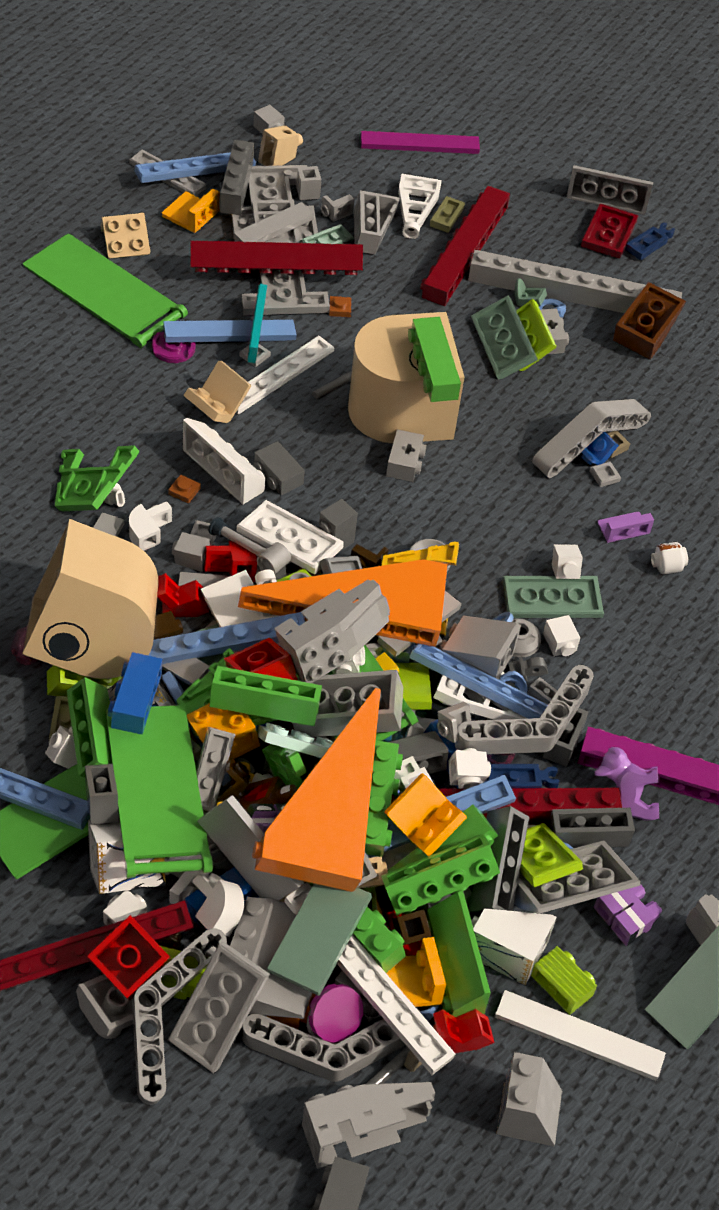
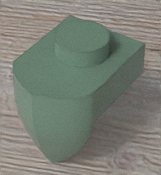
M518 278L516 280L514 289L516 304L522 307L528 301L534 299L540 307L547 296L546 288H526L522 279Z

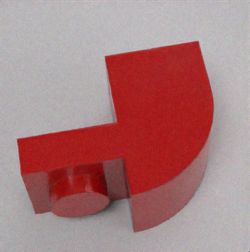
M229 541L228 546H206L204 569L206 572H229L230 576L246 570L252 582H255L257 557L256 554L233 541Z
M166 573L158 576L157 598L162 601V613L172 611L174 617H198L208 613L209 607L201 593V589L204 587L197 580L178 586Z
M477 1009L454 1017L445 1010L433 1013L435 1020L433 1028L454 1053L478 1050L495 1043L488 1016Z

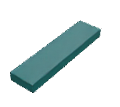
M265 284L258 286L247 357L250 363H256L268 286Z

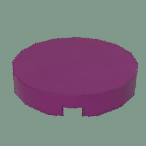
M158 332L152 339L154 355L168 363L184 362L195 353L196 342H166L164 332Z
M331 984L323 988L319 996L316 995L310 1005L312 1009L310 1016L308 1015L312 1031L324 1041L335 1043L347 1039L359 1027L363 1017V1002L360 995L348 985Z

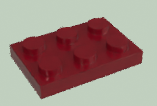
M600 203L582 240L581 247L620 259L639 215Z

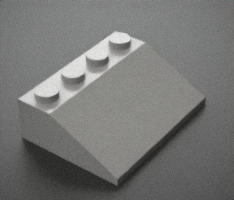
M603 840L570 849L582 861L583 870L537 887H533L519 872L514 904L519 909L540 914L640 886V880Z
M247 897L241 919L238 922L230 946L268 972L267 968L296 915L284 902L269 898ZM269 973L270 975L249 1014L304 1019L312 992Z

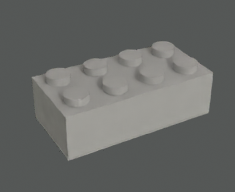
M385 670L324 675L312 683L322 685L315 726L292 722L295 730L307 733L311 737L340 735L374 689L378 688L381 691L376 733L401 731L403 685L398 671Z

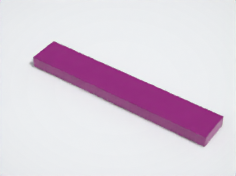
M361 131L362 149L479 154L480 152L479 136Z

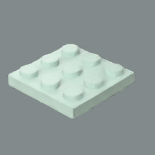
M269 722L266 723V726L259 725L257 729L258 737L264 742L320 758L325 755L334 743L322 737H317L316 741H314V738L307 735V733L293 729L291 734H289V731L282 728V726Z

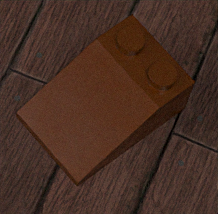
M648 282L616 324L613 341L651 360L665 340L686 301Z

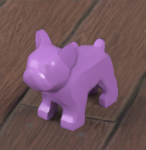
M618 747L609 748L603 757L601 766L596 768L595 776L608 777L616 783L620 791L622 808H631L633 818H640L644 821L658 819L659 803L655 802L647 805L640 799L644 785L658 782V767L655 766L649 770L642 769L638 765L631 763L623 749Z

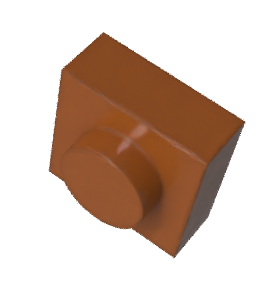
M330 296L329 316L351 317V297Z
M180 475L169 488L168 494L189 504L201 489V484Z

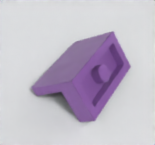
M633 512L598 520V525L606 541L609 543L650 534L654 519L651 513L641 515L640 512Z

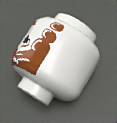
M678 542L657 545L655 553L651 554V561L653 567H657L661 574L681 572L684 566L688 564V554L686 548L682 547Z

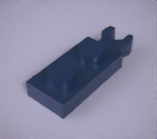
M666 222L661 223L659 229L653 226L628 242L625 250L641 261L667 244L668 239L673 237L675 228L666 230Z
M491 764V773L487 778V781L505 775L511 788H542V785L546 788H558L559 785L558 779L553 780L549 778L550 776H556L557 768L548 767L545 770H539V764Z

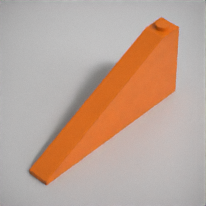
M422 559L242 587L238 608L278 616L298 613L337 589H340L345 594L368 579L370 581L375 580L380 586L382 595L387 598L390 615H388L389 622L376 635L436 647L441 632L448 564Z
M374 689L266 830L260 842H255L252 852V858L256 859L255 870L354 892L359 885L363 872L381 689Z

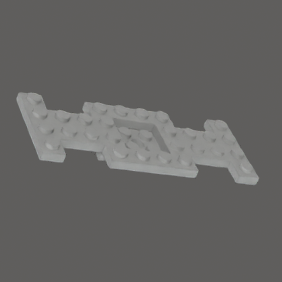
M307 165L252 166L248 183L251 207H242L241 215L231 214L233 234L238 230L294 206L290 185H296L297 168L307 167ZM307 206L314 213V220L265 242L299 243L301 239L318 233L314 206ZM272 269V273H260L261 284L268 285L263 315L329 313L328 292H306L302 270H294V274H281V270ZM257 293L242 294L243 315H254Z

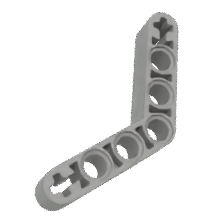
M635 399L593 402L535 454L532 462L548 478H552L601 433L638 429L649 421L651 413Z
M584 665L575 666L540 718L479 720L461 723L458 727L459 741L455 742L456 750L462 751L473 748L480 752H486V754L550 751L587 696L594 677L592 670Z
M213 928L205 931L145 982L134 995L132 1003L137 1094L141 1102L153 1105L158 1103L166 1092L161 1006L207 968L220 943L225 942L227 944L225 934L219 929ZM208 941H218L216 947H211L206 951L205 955L203 954L202 950L205 949ZM188 956L194 957L198 962V967L195 969L187 968L183 963V959ZM165 975L173 976L176 980V986L173 988L165 987L161 982V978ZM142 994L151 995L154 999V1005L151 1007L142 1006L139 1002V997ZM145 1023L152 1024L156 1029V1034L151 1037L144 1036L140 1030L141 1025ZM148 1052L155 1054L158 1059L157 1065L153 1067L146 1066L142 1061V1055ZM158 1072L159 1075H154L153 1086L154 1088H159V1091L155 1093L154 1097H150V1093L144 1091V1089L149 1085V1075Z
M260 1014L249 1015L243 1023L242 1039L247 1047L333 1082L343 1080L406 1045L384 1019L336 1045ZM386 1035L391 1040L383 1041L378 1036ZM278 1040H285L289 1044L285 1046H280L275 1042ZM362 1048L367 1053L357 1054L354 1049ZM308 1050L312 1051L315 1055L307 1057L302 1052ZM336 1061L339 1062L342 1066L339 1068L331 1067L329 1063Z

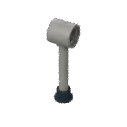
M220 517L213 519L209 525L208 531L211 535L226 537L258 555L257 564L262 571L272 570L276 574L291 561L290 552L279 542H275L269 548H263L231 530Z

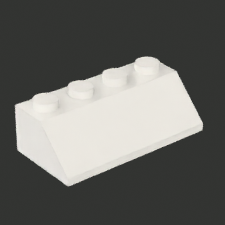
M189 418L183 420V451L237 500L245 504L264 492V474L260 470L255 469L244 456L236 452L230 443H226L214 429L209 428L203 422Z

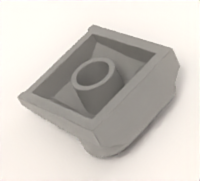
M105 974L78 986L76 993L79 1007L101 1037L107 1039L116 1038L120 1035L122 1029L134 1024L133 998L129 1001ZM145 994L139 997V1002L142 1006H153Z

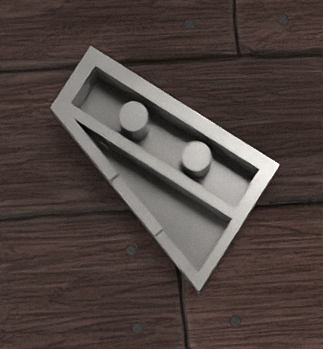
M360 190L354 208L355 244H363V253L376 254L395 214L399 197Z

